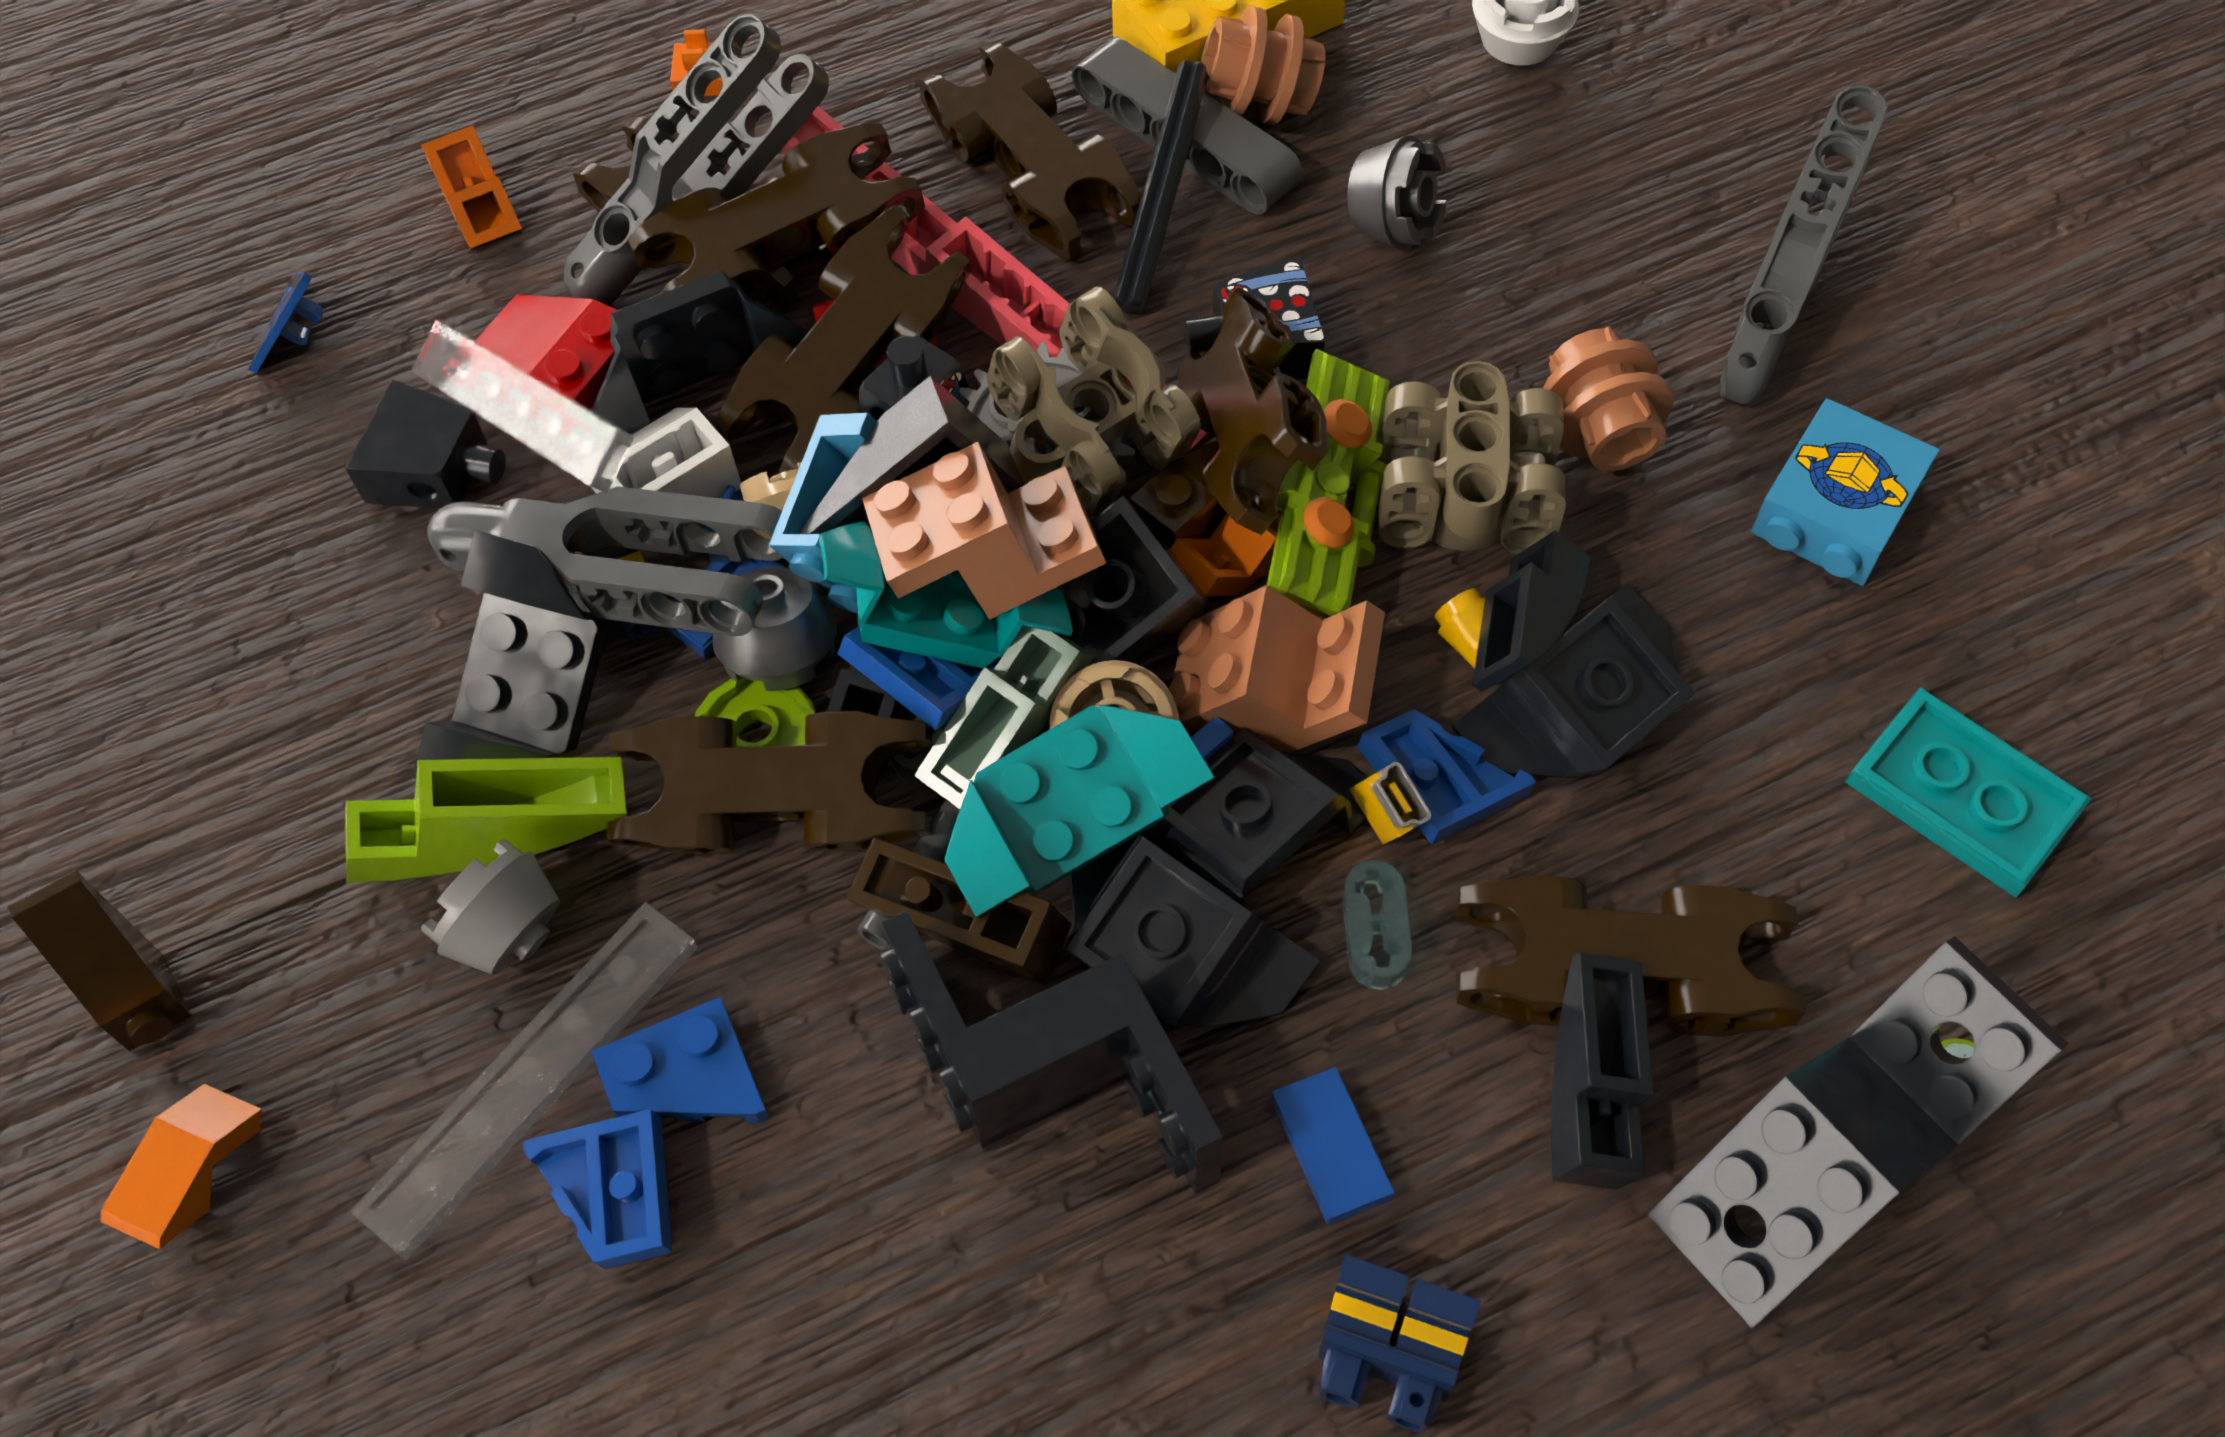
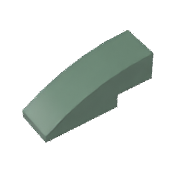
M1023 625L994 670L984 667L914 776L960 809L970 780L974 782L976 773L1035 739L1050 720L1052 706L1060 689L1074 674L1089 666L1095 656L1063 634Z

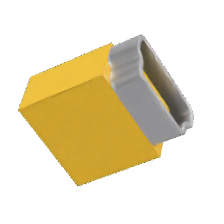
M1398 762L1386 766L1349 789L1382 844L1404 835L1431 818L1429 808L1403 766Z

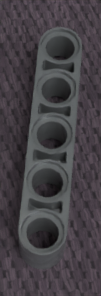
M1112 37L1072 69L1071 77L1079 95L1089 105L1155 148L1176 73L1119 37ZM1204 92L1184 168L1247 211L1256 215H1262L1302 181L1303 168L1294 152L1286 145Z

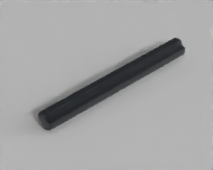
M1184 60L1177 68L1113 296L1122 312L1140 314L1145 309L1209 78L1206 72V65L1199 61Z

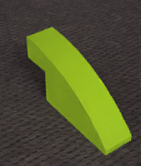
M622 758L417 760L415 799L346 801V884L395 881L460 872L476 858L488 866L500 856L493 849L498 841L502 839H507L522 853L531 851L535 855L607 829L608 821H613L618 817H626L627 814Z

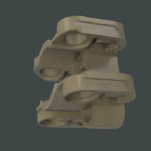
M1097 286L1068 305L1060 328L1062 346L1071 362L1082 372L1081 375L1057 389L1055 365L1049 368L1037 351L1019 336L1014 337L993 352L987 374L989 390L999 408L1011 420L1016 422L1020 420L1009 449L1021 478L1031 481L1066 466L1078 490L1088 518L1114 502L1126 481V478L1121 475L1120 468L1110 452L1108 444L1126 434L1133 438L1136 447L1145 460L1155 469L1162 470L1175 459H1179L1188 453L1201 427L1199 415L1189 397L1176 385L1169 384L1164 387L1167 380L1166 369L1161 359L1152 353L1133 333L1126 331L1127 326L1120 307L1106 290ZM1124 377L1129 379L1133 389L1125 384ZM1078 407L1091 408L1099 415L1101 421L1092 422L1076 414L1074 409ZM1029 438L1043 439L1050 444L1053 452L1049 454L1035 453L1027 447L1025 440Z
M1481 361L1467 362L1453 372L1448 398H1441L1440 393L1435 387L1422 382H1405L1389 390L1386 396L1381 430L1383 449L1380 458L1387 466L1384 470L1379 502V538L1387 545L1402 549L1423 546L1432 540L1441 547L1459 551L1486 549L1501 541V545L1505 550L1513 554H1519L1553 531L1559 532L1566 508L1565 474L1555 467L1564 434V403L1561 396L1552 390L1533 388L1517 393L1509 401L1507 385L1502 372L1492 364ZM1409 412H1417V420L1406 419ZM1539 418L1538 427L1530 425L1533 419ZM1401 445L1418 446L1419 448L1401 449L1396 447ZM1520 452H1536V453H1539V454H1536V455H1529V456L1517 455V453H1520ZM1407 488H1416L1415 494L1405 493ZM1533 495H1539V501L1531 500ZM1397 520H1413V521H1417V522L1403 524V523H1397V522H1395V521H1397ZM1537 527L1538 529L1525 531L1519 530L1517 528Z

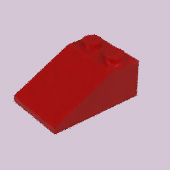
M515 295L447 373L450 380L588 445L597 435L590 418V412L615 354L610 342L611 313L618 310L594 299Z

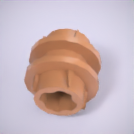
M1250 5L1244 10L1239 20L1217 16L1209 30L1201 63L1206 65V72L1209 76L1205 90L1220 96L1222 104L1240 116L1245 112L1250 101L1257 102L1258 120L1270 126L1280 122L1285 112L1307 115V112L1315 102L1323 78L1325 48L1321 42L1304 36L1302 19L1294 15L1285 14L1272 31L1267 29L1266 11L1261 7Z
M1607 326L1606 328L1589 330L1574 336L1563 343L1553 355L1549 356L1551 375L1547 378L1543 389L1552 390L1563 399L1564 434L1560 447L1570 456L1590 459L1597 469L1607 473L1608 471L1623 470L1637 465L1652 456L1662 445H1665L1666 428L1663 423L1667 420L1674 407L1673 392L1669 384L1658 375L1657 359L1653 351L1645 343L1622 339L1615 330Z

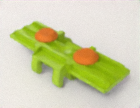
M1316 349L1312 354L1306 387L1316 396L1325 414L1329 451L1313 471L1298 460L1289 469L1281 483L1277 503L1278 507L1282 508L1267 585L1293 602L1328 616H1333L1350 608L1357 567H1365L1372 564L1375 557L1376 548L1371 542L1379 492L1382 487L1384 470L1387 466L1384 462L1378 460L1382 455L1383 445L1379 444L1390 380ZM1350 483L1356 485L1351 514L1345 508L1347 490Z

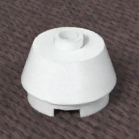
M1472 0L1473 12L1485 49L1496 59L1513 65H1532L1551 56L1573 27L1579 15L1578 0Z

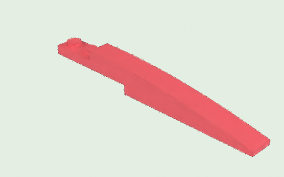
M818 106L780 152L786 155L793 147L810 138L844 127ZM862 144L852 155L862 153L869 148ZM884 162V164L862 180L874 183L900 177L901 175ZM923 195L925 208L908 223L909 226L904 233L903 240L895 250L892 260L910 275L929 273L948 256L955 254L957 251L971 260V273L952 308L1001 345L1019 336L1037 351L1040 342H1045L1050 357L1057 358L1063 347L1060 339V328L1069 303L970 219L965 217L956 223ZM903 197L895 201L894 203L886 207L884 210L889 209L893 205H896L898 207L906 200L907 197ZM1124 377L1125 384L1133 389L1129 379ZM1200 429L1188 453L1185 455L1196 450L1211 435Z

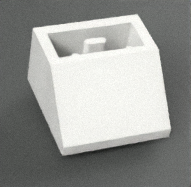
M677 407L578 467L580 474L595 493L619 486L722 499L728 485H733L736 488V492L741 489V480L730 445L698 408Z

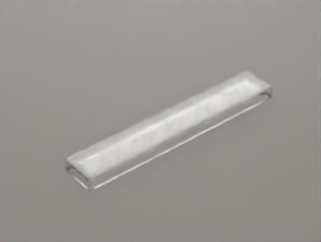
M435 320L411 370L585 484L605 493L610 489L634 439L632 435L455 328L438 320Z
M645 902L350 1212L406 1261L594 1060L591 1051L609 1044L698 949L694 939Z

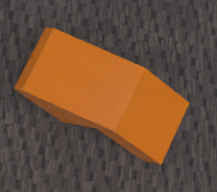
M473 125L421 145L441 191L470 249L522 229L499 176L496 177Z
M1226 514L1209 539L1177 538L1170 550L1206 597L1237 596L1270 571L1281 515L1278 514L1266 532L1260 535L1235 523Z
M203 1084L155 1117L101 1210L100 1222L161 1249L209 1212L213 1166L260 1132L262 1109Z

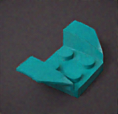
M865 521L821 533L819 537L824 579L856 587L861 640L864 643L984 668L994 662L996 657L1000 658L1003 656L1023 625L1071 636L1073 633L1063 592L1057 587L989 620L958 570L901 598H897L886 581L873 533Z
M1100 704L1099 707L1089 706L976 773L974 782L972 780L969 782L944 860L977 918L1023 890L1033 894L1048 889L1138 836V834L1157 825L1170 813L1168 805L1214 779V776L1181 721Z

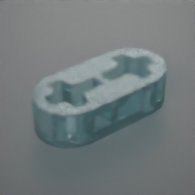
M1369 860L1360 862L1347 875L1342 904L1348 963L1352 975L1359 983L1371 989L1383 990L1392 988L1403 980L1411 959L1412 944L1405 885L1400 873L1384 861ZM1367 883L1377 884L1379 893L1384 894L1380 914L1371 915L1369 898L1363 894L1365 884ZM1373 934H1382L1385 953L1392 955L1388 967H1377L1375 958L1367 956L1370 954Z

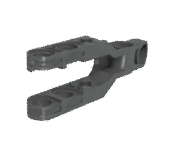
M752 14L741 15L730 22L636 135L627 180L599 212L594 220L592 229L567 257L564 267V282L574 298L594 299L608 306L623 293L641 270L653 269L640 268L627 238L639 225L661 211L672 201L705 187H716L722 190L729 201L743 195L823 101L829 87V78L826 70L809 56L796 54L787 58L766 81L763 78L773 68L780 55L781 40L774 29ZM760 33V43L757 50L751 56L742 58V48L745 41L751 35ZM809 69V80L805 88L799 93L791 94L790 87L794 77L800 71ZM721 77L723 85L720 94L715 100L706 104L704 95L707 87L713 80ZM757 87L759 91L731 124L727 122ZM693 108L699 112L697 117L690 113ZM772 112L773 120L768 132L756 138L754 130L757 121L764 114ZM676 130L679 133L677 139L673 136ZM743 142L750 146L748 151L741 147ZM727 162L731 167L728 173L724 169ZM661 236L654 239L647 245L646 249L660 245L671 238V236ZM583 264V273L579 278H576L575 269L578 265Z
M1861 85L1848 87L1841 91L1833 102L1744 303L1735 331L1734 342L1728 353L1727 364L1720 378L1721 397L1740 405H1749L1757 400L1768 386L1779 359L1789 342L1862 180L1868 157L1886 117L1887 104L1885 98L1879 91L1871 87ZM1848 107H1862L1872 115L1873 121L1867 125H1853L1843 118L1842 111ZM1831 156H1844L1850 159L1853 167L1847 171L1835 172L1829 170L1825 166L1824 161ZM1814 200L1825 201L1824 207L1818 216L1807 212ZM1755 323H1768L1775 329H1762L1758 327Z
M619 486L567 504L521 498L510 499L503 506L469 501L453 502L438 509L430 518L427 528L429 542L437 557L443 564L455 571L464 572L474 530H479L537 547L579 608L589 612L595 618L728 636L748 634L753 628L756 617L762 607L763 595L760 590L743 577L730 573L572 554L567 550L590 553L609 546L679 555H684L686 551L725 555L729 557L730 561L742 562L743 558L775 561L783 558L768 546L771 539L764 538L752 530L756 529L770 536L773 535L782 513L780 509L763 503ZM695 522L702 523L712 528L716 533L707 531L699 527ZM443 549L452 552L456 557H451ZM661 593L668 594L679 600L681 603L672 601L663 596ZM719 600L729 602L740 610L731 609Z

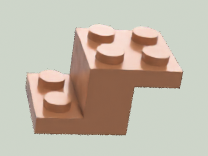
M979 442L960 451L949 453L937 462L898 481L890 482L880 490L862 498L886 581L897 598H901L958 570L990 620L1107 563L1078 490L1066 466L1044 476L1037 477L1028 484L1008 493Z
M1265 585L1198 619L1191 620L1183 628L1178 638L1177 648L1179 654L1173 681L1168 688L1176 703L1179 721H1181L1191 738L1213 718L1219 717L1234 732L1238 733L1245 727L1278 751L1285 753L1294 752L1366 724L1368 722L1385 612L1366 600L1321 620L1276 590Z

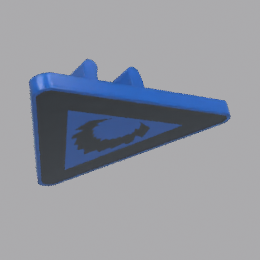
M305 272L293 274L248 370L254 373L258 372L279 335L299 345L307 344L311 333L310 329L292 320L295 312L311 320L314 324H318L321 320L323 308L314 301L302 296L312 276Z

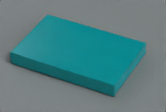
M1921 687L1854 767L1845 781L1849 786L2015 898L2026 887L2092 799Z

